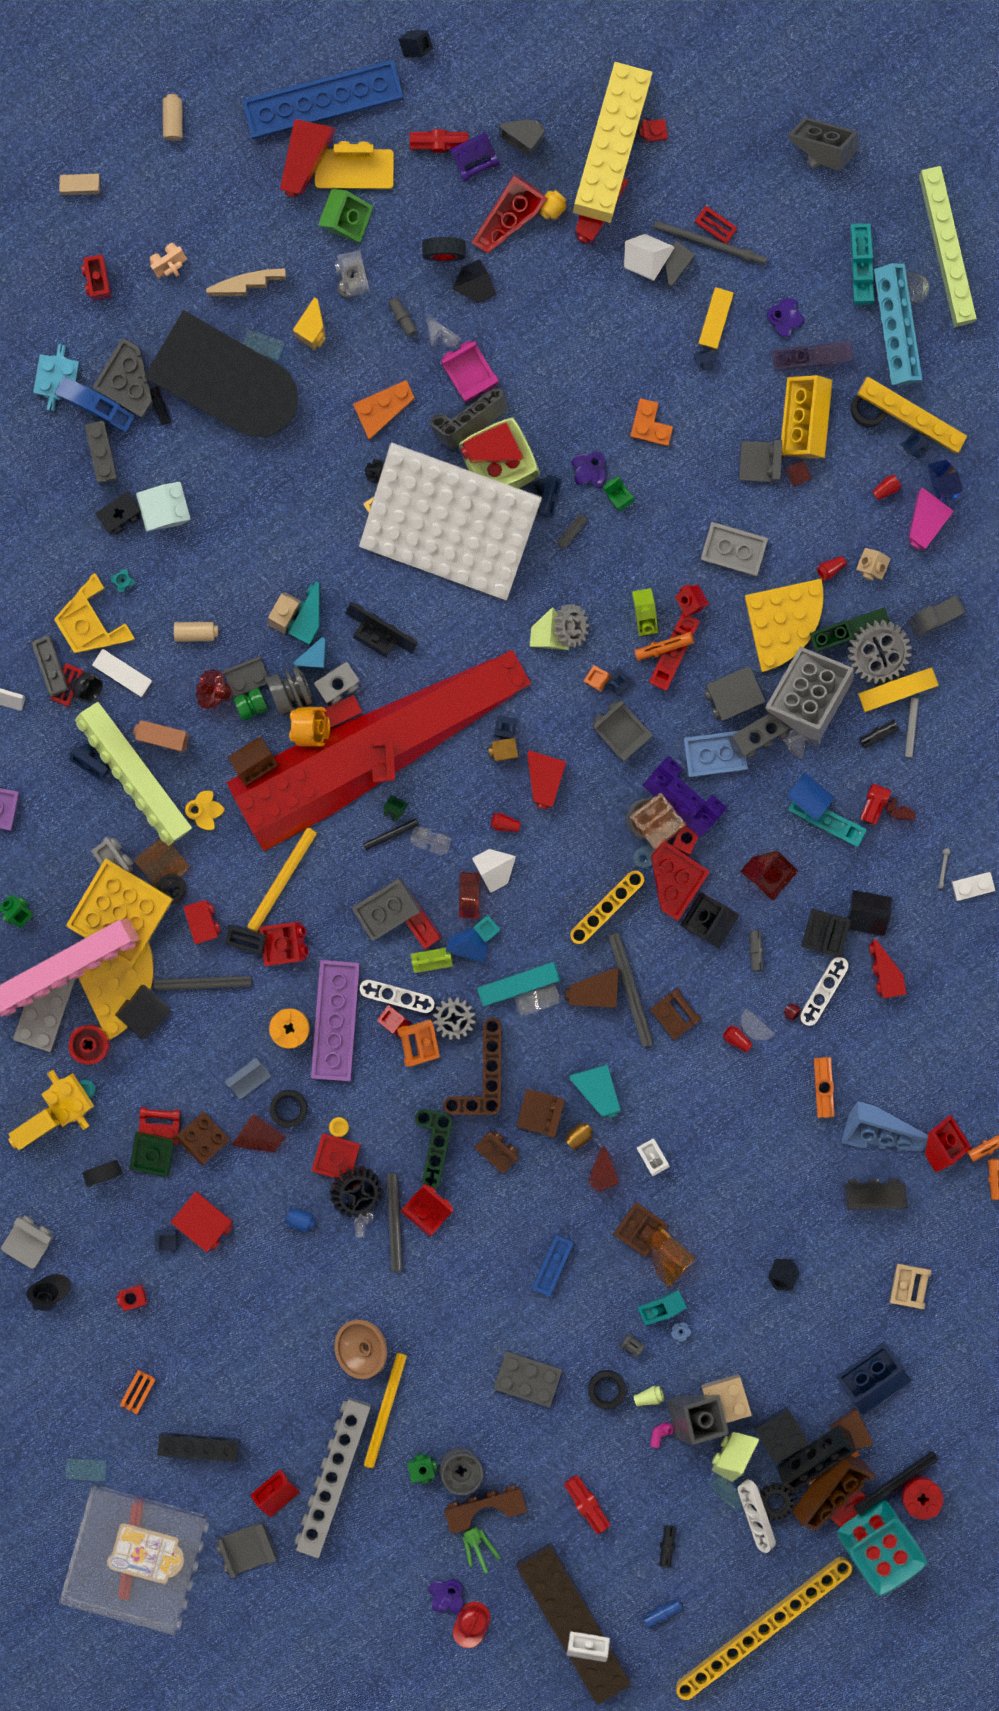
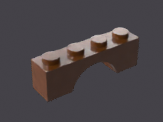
M516 1484L504 1487V1491L497 1492V1490L486 1492V1496L478 1498V1495L466 1498L467 1501L459 1503V1501L448 1503V1507L444 1508L450 1533L470 1529L471 1519L474 1514L485 1507L498 1508L507 1517L527 1512L521 1486L516 1487Z

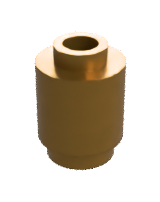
M579 1122L566 1134L567 1137L564 1140L575 1151L593 1137L591 1134L593 1129L586 1122L584 1124Z

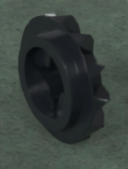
M170 873L161 876L158 882H156L155 887L173 898L171 904L181 901L187 890L184 879L177 874ZM169 882H171L173 887H176L172 890V895L168 890H165V888H168Z

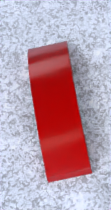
M682 612L670 638L688 632L694 635L700 621L691 616H685ZM688 645L662 653L648 683L667 691Z

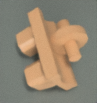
M170 243L165 248L167 252L165 256L161 258L157 253L149 257L150 266L158 279L174 273L176 277L180 275L177 269L182 267V263L188 260L180 246L177 247L174 243Z

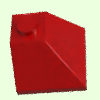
M951 1114L928 1132L925 1156L935 1172L953 1165L972 1148Z

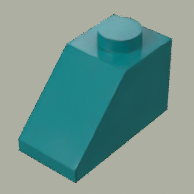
M679 1290L662 1295L637 1308L645 1325H649L673 1317L687 1307Z

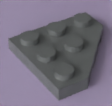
M122 338L92 389L143 419L153 400L148 379L144 378L146 370L140 348Z

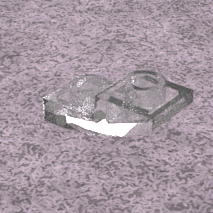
M555 984L537 988L535 991L518 995L514 998L521 1016L540 1011L561 1002Z

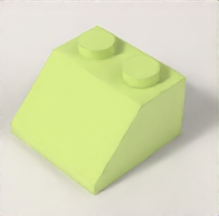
M732 1432L729 1436L725 1435L720 1444L722 1447L720 1453H716L712 1460L714 1464L712 1471L733 1482L743 1474L759 1439Z

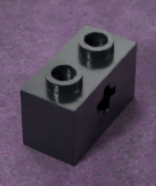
M128 491L95 513L110 535L113 533L114 535L119 534L124 530L123 526L129 522L133 524L141 518V510ZM118 511H120L121 513H123V514H122V515H123V518H122V519H120L119 517H117V516H118V514H117Z

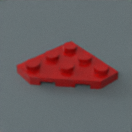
M661 839L651 855L659 906L661 911L679 921L710 871Z

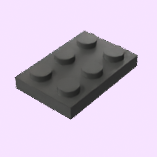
M401 877L351 908L371 941L376 940L422 911Z
M505 1351L494 1389L550 1408L562 1369Z

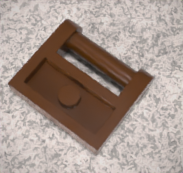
M678 987L650 1008L651 1012L673 1040L702 1019L699 1014L696 1015L685 1001ZM673 998L690 1018L687 1023L684 1022L669 1001Z

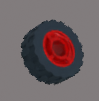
M454 237L425 239L422 241V257L425 260L438 262L464 259L466 257L465 240Z

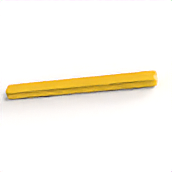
M306 828L249 921L247 927L252 931L257 932L317 835L314 830Z
M402 1353L396 1354L364 1462V1466L368 1468H374L407 1356Z

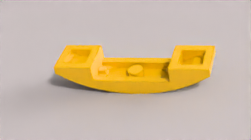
M931 667L861 692L858 696L865 713L939 685Z

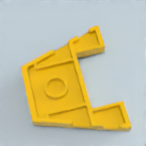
M96 573L91 575L85 585L79 589V592L54 619L75 654L135 640L126 623L107 633L90 605L88 599L105 589Z

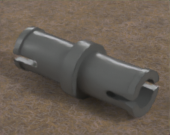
M399 297L391 299L388 305L396 316V322L400 323L405 331L406 336L410 337L417 333L418 330L410 319V313L405 310Z
M749 931L750 949L748 951L751 953V971L764 970L762 957L764 948H762L761 931Z

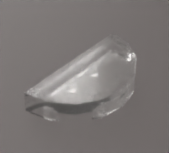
M745 1008L741 1016V1025L747 1036L754 1040L762 1041L770 1039L775 1035L772 1030Z

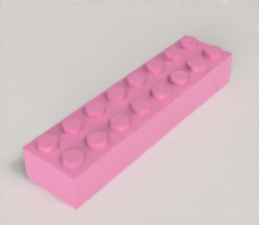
M118 920L1 984L0 1017L15 1013L16 1007H25L33 1003V998H42L51 993L49 990L51 988L58 989L66 985L68 979H77L85 974L84 970H93L101 966V961H109L119 956V951H128L136 947L135 943L140 939L130 920Z

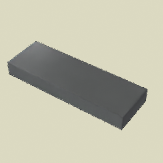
M47 635L32 641L31 643L49 696L54 697L69 691L52 637Z

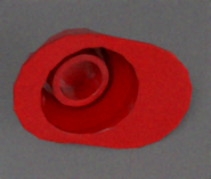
M481 1602L467 1603L463 1606L453 1627V1638L461 1647L473 1648L477 1646L486 1633L491 1617L488 1608Z

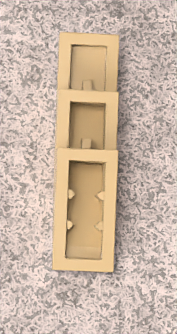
M285 268L245 273L207 288L206 293L208 296H247V288H267V280H286Z

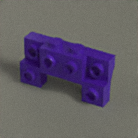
M668 755L642 786L656 799L662 801L675 816L701 838L727 807L714 795L705 802L677 777L683 768Z

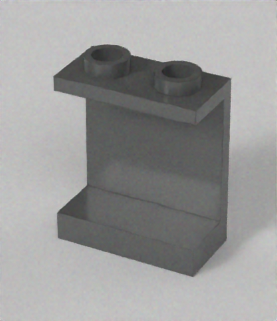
M264 1521L222 1536L218 1539V1544H216L218 1554L220 1556L223 1555L225 1563H223L226 1574H230L231 1578L236 1577L238 1573L261 1564L276 1562L278 1558Z

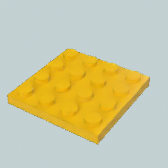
M105 858L66 927L87 938L118 920L129 919L140 940L135 943L136 947L128 951H119V956L116 958L134 967L172 903L173 898L131 872L125 871L124 868L108 858Z

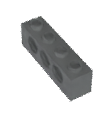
M769 713L733 734L728 740L739 758L746 756L748 759L757 753L755 749L761 746L765 749L773 744L772 739L777 736L779 739H782L790 734L788 730L791 727ZM766 725L773 727V734L766 731ZM751 734L756 736V744L750 741L749 737Z

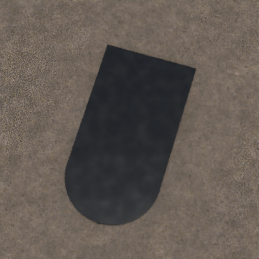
M184 310L144 377L233 429L252 437H266L284 429L294 418L298 405L297 387L286 369Z

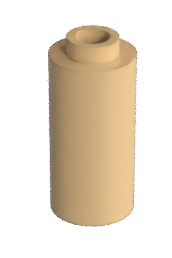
M168 94L163 98V139L177 141L183 139L182 99L177 94Z
M174 622L175 642L215 641V637L219 635L218 625H214V622Z

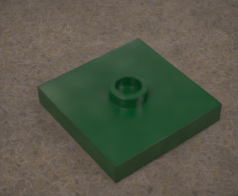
M136 1131L129 1169L168 1177L175 1139Z

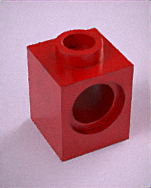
M681 825L672 846L690 855L698 835L687 825ZM685 832L692 836L689 844H685L681 840V835Z
M143 1283L122 1289L118 1292V1296H116L119 1308L122 1307L123 1311L148 1303ZM127 1293L135 1294L136 1302H128L126 1299Z

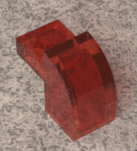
M460 872L459 918H479L480 873Z

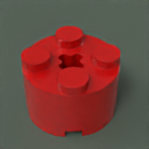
M84 1025L72 1032L68 1047L74 1060L82 1064L91 1065L102 1061L108 1055L111 1043L108 1034L100 1026ZM86 1040L93 1041V1049L86 1048Z
M915 1476L903 1485L901 1489V1502L911 1516L925 1520L938 1515L943 1505V1494L938 1485L930 1478ZM924 1494L926 1498L920 1502L918 1497Z

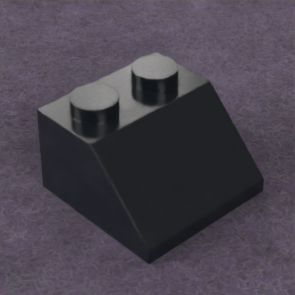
M701 892L680 926L719 949L738 919L739 914Z

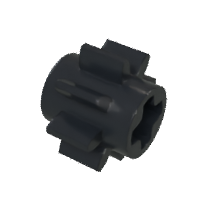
M373 459V463H367L365 467V475L368 477L367 481L375 484L379 483L385 462Z

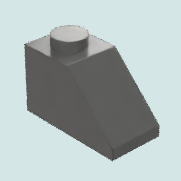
M675 241L672 245L674 249L664 264L667 287L670 290L695 256L694 253L678 241Z

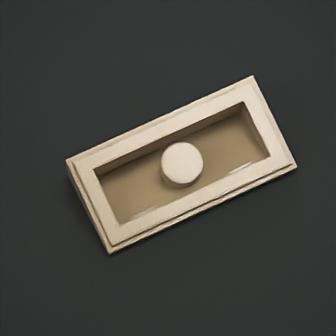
M60 175L59 193L61 195L100 194V175Z

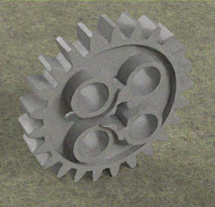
M874 620L873 626L866 623L867 629L860 627L861 633H854L857 639L850 640L853 647H848V650L852 654H849L847 657L852 660L849 664L851 667H855L854 672L856 674L859 673L858 676L861 679L865 677L867 682H870L872 679L877 684L879 679L882 683H885L887 677L892 681L893 674L899 677V669L905 671L902 665L903 663L909 664L906 657H910L912 654L907 650L911 649L912 646L907 644L910 639L907 636L904 637L906 632L901 630L899 625L894 627L891 621L887 625L885 620H882L879 625ZM889 636L886 642H881L883 637ZM873 637L876 638L877 645L881 648L880 652L886 662V667H884L882 659L878 655L879 651L874 644ZM867 644H871L869 650L863 651ZM896 653L893 659L888 660L890 654ZM874 661H878L874 668H870Z

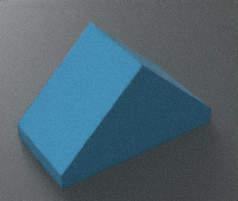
M323 637L319 639L293 664L297 665L298 668L325 669L326 640Z

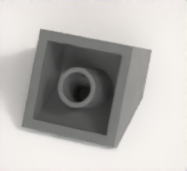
M525 119L501 123L499 126V137L531 159L545 140V130L543 129L544 126L538 121Z

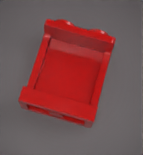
M198 1190L195 1191L170 1222L206 1252L210 1249L214 1251L221 1242L218 1240L222 1234L227 1235L233 1228L231 1225L233 1219L228 1218Z

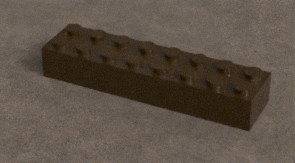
M551 1542L516 1562L517 1569L566 1653L570 1631L605 1637ZM610 1644L606 1662L569 1656L597 1705L631 1686V1680Z

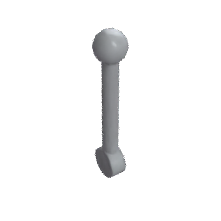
M948 848L943 850L944 858L938 884L939 889H943L947 858L950 855V849Z

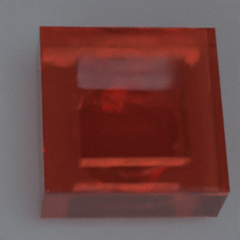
M804 460L785 469L793 487L812 479Z

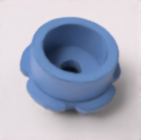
M684 1322L675 1323L672 1327L671 1335L679 1342L686 1341L687 1337L691 1334V1330Z

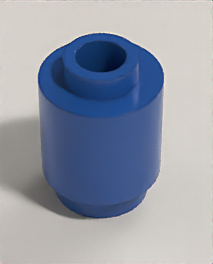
M290 1208L285 1223L289 1224L291 1228L307 1233L308 1230L312 1231L316 1220L313 1219L314 1215L297 1208L295 1210Z

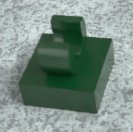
M391 795L383 808L385 810L384 816L386 817L390 812L395 815L393 821H397L405 812L408 803Z

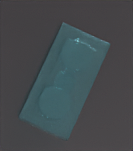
M247 329L243 344L267 358L279 361L285 342Z
M67 1458L65 1479L106 1481L107 1460Z

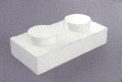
M991 872L951 882L956 901L995 891Z

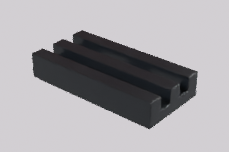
M229 925L225 944L264 954L263 948L266 945L265 940L268 935L236 925ZM233 930H234V931L241 932V933H244V934H248V935H251V936H255V937H258V938H261V939H260V941H259V940L252 939V938H249V937H246V936H242V935H239V934H235V933H233ZM231 937L253 944L259 945V947L255 948L249 945L231 941Z

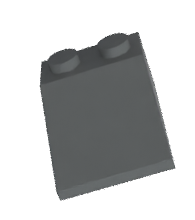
M804 117L788 134V139L822 166L829 167L832 170H841L857 153L858 131Z

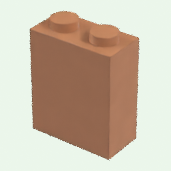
M140 720L139 724H135L133 735L136 736L135 739L139 742L182 753L186 751L190 736L185 731Z

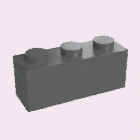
M104 421L86 424L85 430L97 483L101 486L119 482L107 424Z

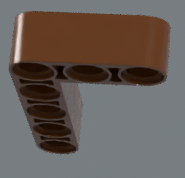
M488 1018L483 1026V1096L447 1097L443 1103V1108L448 1114L493 1115L500 1110L501 1023L497 1018ZM489 1021L497 1022L498 1029L495 1032H490L487 1029ZM491 1040L498 1044L497 1050L493 1052L489 1051L486 1047L487 1043ZM488 1061H496L498 1068L495 1071H489L486 1067ZM489 1080L497 1082L498 1087L495 1091H489L486 1088V1083ZM449 1100H455L458 1103L456 1110L452 1111L447 1108L446 1104ZM469 1100H475L478 1107L476 1110L470 1111L467 1109L466 1103ZM489 1100H494L498 1106L496 1110L489 1111L486 1108V1103Z

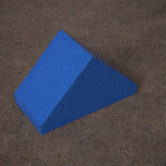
M474 928L451 935L446 948V952L481 963L484 962L488 950L487 945Z

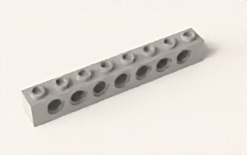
M351 1397L348 1398L347 1402L343 1401L340 1409L343 1416L341 1420L337 1419L333 1430L337 1432L335 1439L330 1438L327 1447L330 1453L328 1458L324 1457L320 1469L324 1471L322 1477L317 1476L314 1488H317L315 1496H310L307 1505L311 1507L309 1514H304L301 1523L304 1526L303 1532H298L294 1543L298 1545L296 1551L319 1558L371 1404ZM350 1415L355 1416L357 1423L354 1425L348 1424L346 1417ZM347 1434L351 1441L344 1444L340 1441L339 1437ZM340 1453L344 1456V1460L338 1463L334 1461L333 1455ZM334 1472L338 1478L335 1481H329L327 1474ZM328 1491L331 1494V1498L323 1500L320 1493ZM322 1510L325 1516L322 1519H317L314 1516V1511ZM315 1529L318 1532V1536L311 1538L308 1536L307 1531Z

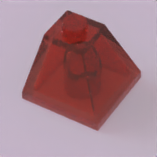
M773 851L752 857L740 872L773 901L796 875L798 870L779 851Z

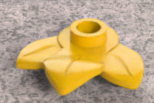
M213 791L200 792L196 799L189 801L185 807L186 815L190 819L195 820L198 827L205 830L215 829L213 819L219 817L225 811V808L220 803L212 801ZM194 806L199 808L196 814L192 813V807Z

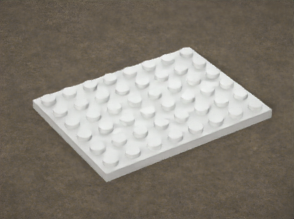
M391 443L359 547L507 601L542 497Z

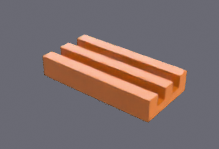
M138 1370L120 1406L138 1414L156 1378ZM139 1376H143V1379L141 1380L134 1396L132 1397L130 1403L127 1404L126 1401L131 1391L133 1390ZM148 1379L150 1380V1382L144 1394L142 1395L137 1407L135 1408L133 1407V1404L136 1401L143 1385Z

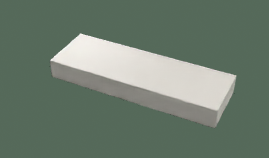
M104 649L101 650L92 666L140 697L144 696L153 682Z

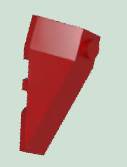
M514 173L471 243L489 253L514 231L532 219L538 213L547 197L531 183Z

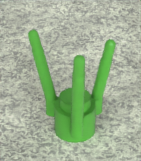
M475 1526L463 1532L464 1537L462 1539L465 1544L469 1566L472 1567L470 1544L471 1547L474 1546L484 1573L487 1574L488 1570L478 1547V1544L481 1543L480 1538H482L498 1560L501 1557L486 1538L483 1530H478V1527Z

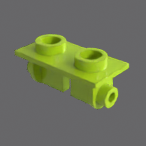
M446 948L411 954L414 973L453 966L451 953L446 952Z

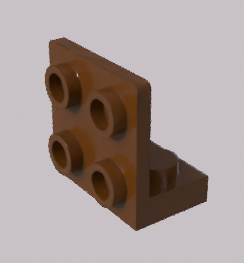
M261 737L256 738L228 756L235 772L245 786L278 766V763Z
M526 1089L517 1127L555 1138L565 1098Z
M489 1130L474 1148L504 1174L515 1161H518L519 1156L517 1154L519 1151L511 1143L506 1145L503 1142L504 1137L497 1130L494 1132Z

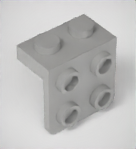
M107 836L104 838L105 841L91 850L100 865H102L105 858H108L124 868L125 871H133L131 867L133 862L128 855L122 854L120 851L122 846L116 838Z
M20 1215L15 1220L14 1227L3 1243L1 1250L33 1269L37 1266L54 1235L45 1226L41 1225L39 1227L34 1224L32 1218Z

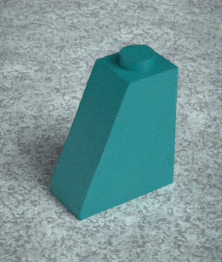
M607 1064L569 1075L570 1080L601 1116L605 1115L606 1118L617 1116V1112L621 1111Z

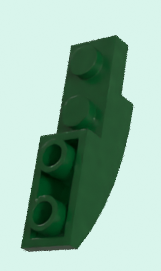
M885 607L810 633L816 652L857 639L854 633L860 634V627L867 629L866 623L873 626L874 620H876L880 625L881 621L885 620L888 625L890 620Z

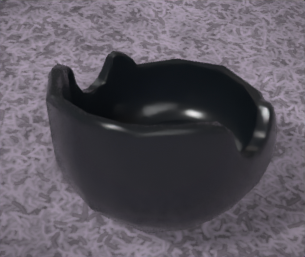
M84 673L77 677L72 689L75 698L81 702L86 701L88 703L95 700L102 690V679L92 673Z

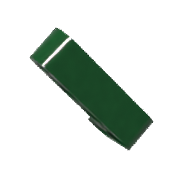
M423 1108L416 1113L415 1121L419 1126L433 1130L422 1183L435 1189L439 1186L452 1127V1118L448 1113ZM420 1113H428L430 1120L427 1123L420 1122L418 1119ZM442 1116L449 1119V1125L446 1127H441L438 1124V1119ZM436 1136H442L445 1139L443 1146H436L434 1144ZM433 1155H437L441 1159V1163L437 1166L430 1163V1157ZM428 1167L432 1170H440L439 1173L435 1171L434 1179L437 1182H433L432 1185H429V1181L426 1180L431 1175V1170L427 1171Z

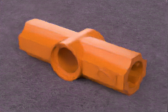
M831 1057L814 1058V1089L816 1091L817 1118L835 1117ZM822 1082L829 1084V1090L825 1093H821L819 1090V1085Z

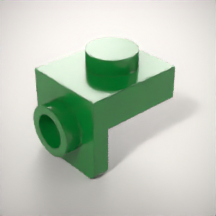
M619 476L609 480L603 486L606 496L619 512L635 502L634 497L624 486Z

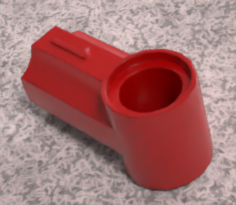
M872 783L860 819L876 825L883 806L885 807L889 799L891 790Z

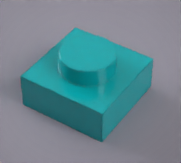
M489 915L473 927L485 943L500 931Z

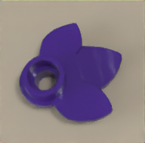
M792 298L781 300L778 305L770 307L767 311L768 321L775 326L776 332L783 337H790L791 328L799 327L804 323L802 314L795 310L798 301ZM775 312L779 313V318L775 317Z
M598 451L591 452L588 455L581 453L572 459L571 464L578 468L575 473L576 484L581 485L591 481L596 488L602 486L606 479V472L603 468L606 460L602 453ZM593 458L599 460L598 465L592 463Z
M458 1580L435 1581L428 1587L427 1590L432 1595H435L432 1600L434 1611L442 1612L449 1608L454 1615L461 1611L464 1603L461 1597L463 1588ZM449 1588H454L455 1592L450 1591Z

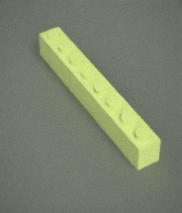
M941 166L921 170L919 174L920 184L953 325L958 327L974 323L977 318Z
M97 702L82 711L75 719L78 729L84 732L90 745L96 748L102 761L108 764L113 776L119 779L125 792L134 799L137 808L147 817L148 823L154 826L159 833L160 839L170 846L186 835L192 827L100 703Z

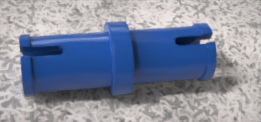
M677 1598L663 1607L660 1605L654 1612L643 1616V1620L646 1626L650 1628L663 1620H669L668 1617L684 1609Z

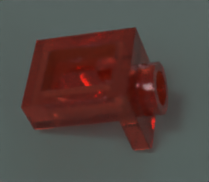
M893 797L891 801H888L887 813H890L889 818L915 820L916 811H911V807L900 806L897 809V797Z

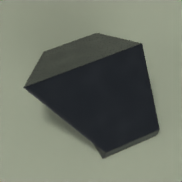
M480 259L462 267L452 288L478 303L496 296L489 274Z

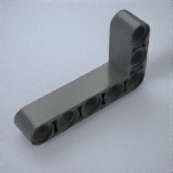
M955 595L934 607L931 605L911 617L907 623L917 639L964 614L966 611L958 596Z

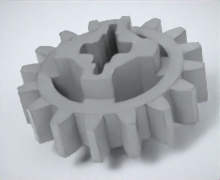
M575 604L561 606V610L556 611L558 617H554L556 624L553 625V628H556L554 636H559L557 641L562 642V646H580L581 641L586 640L584 635L589 633L586 630V627H589V624L586 623L588 616H584L585 610H580V606H575Z
M450 997L448 998L449 1003L441 1001L443 1006H436L439 1012L433 1014L434 1017H437L433 1024L439 1025L436 1031L442 1030V1037L449 1034V1040H452L453 1035H456V1038L459 1040L460 1034L466 1037V1030H473L470 1027V1023H475L471 1019L475 1013H470L469 1011L472 1006H465L466 1000L460 1003L459 997H457L455 1002H453ZM455 1005L462 1007L466 1012H458ZM448 1007L449 1013L446 1017L441 1018L443 1010ZM451 1013H455L456 1016H464L457 1020V1024H453V1021H445L452 1016ZM468 1019L466 1026L460 1030L459 1025L462 1020ZM448 1024L452 1026L453 1032L445 1029L443 1025Z

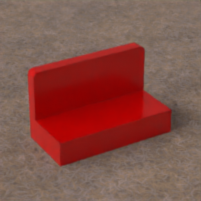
M280 1469L251 1494V1497L261 1511L267 1516L272 1517L297 1496L300 1491Z

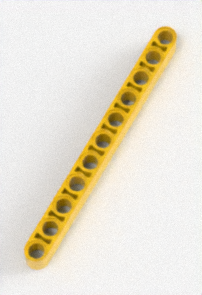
M845 1557L834 1559L679 1679L676 1683L678 1697L682 1700H689L845 1580L852 1572L849 1560ZM840 1563L847 1564V1569L843 1572L837 1570ZM830 1575L832 1577L830 1583L824 1584L821 1582L823 1576ZM810 1587L816 1589L815 1594L812 1596L806 1595V1590ZM792 1600H799L800 1605L797 1608L790 1607ZM777 1612H783L785 1614L782 1620H776L774 1618ZM767 1624L769 1629L766 1632H760L758 1630L759 1626ZM746 1636H751L753 1642L746 1645L743 1643V1639ZM731 1648L738 1651L733 1657L727 1655V1651ZM714 1661H720L722 1663L720 1668L714 1669L711 1667ZM698 1673H704L706 1675V1678L703 1681H698L695 1679ZM683 1685H688L690 1691L682 1693L680 1688Z

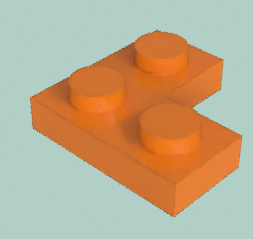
M640 398L630 437L668 447L673 426L654 422L659 403Z

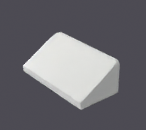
M0 688V705L21 711L26 697Z
M570 1631L567 1655L606 1662L610 1638Z

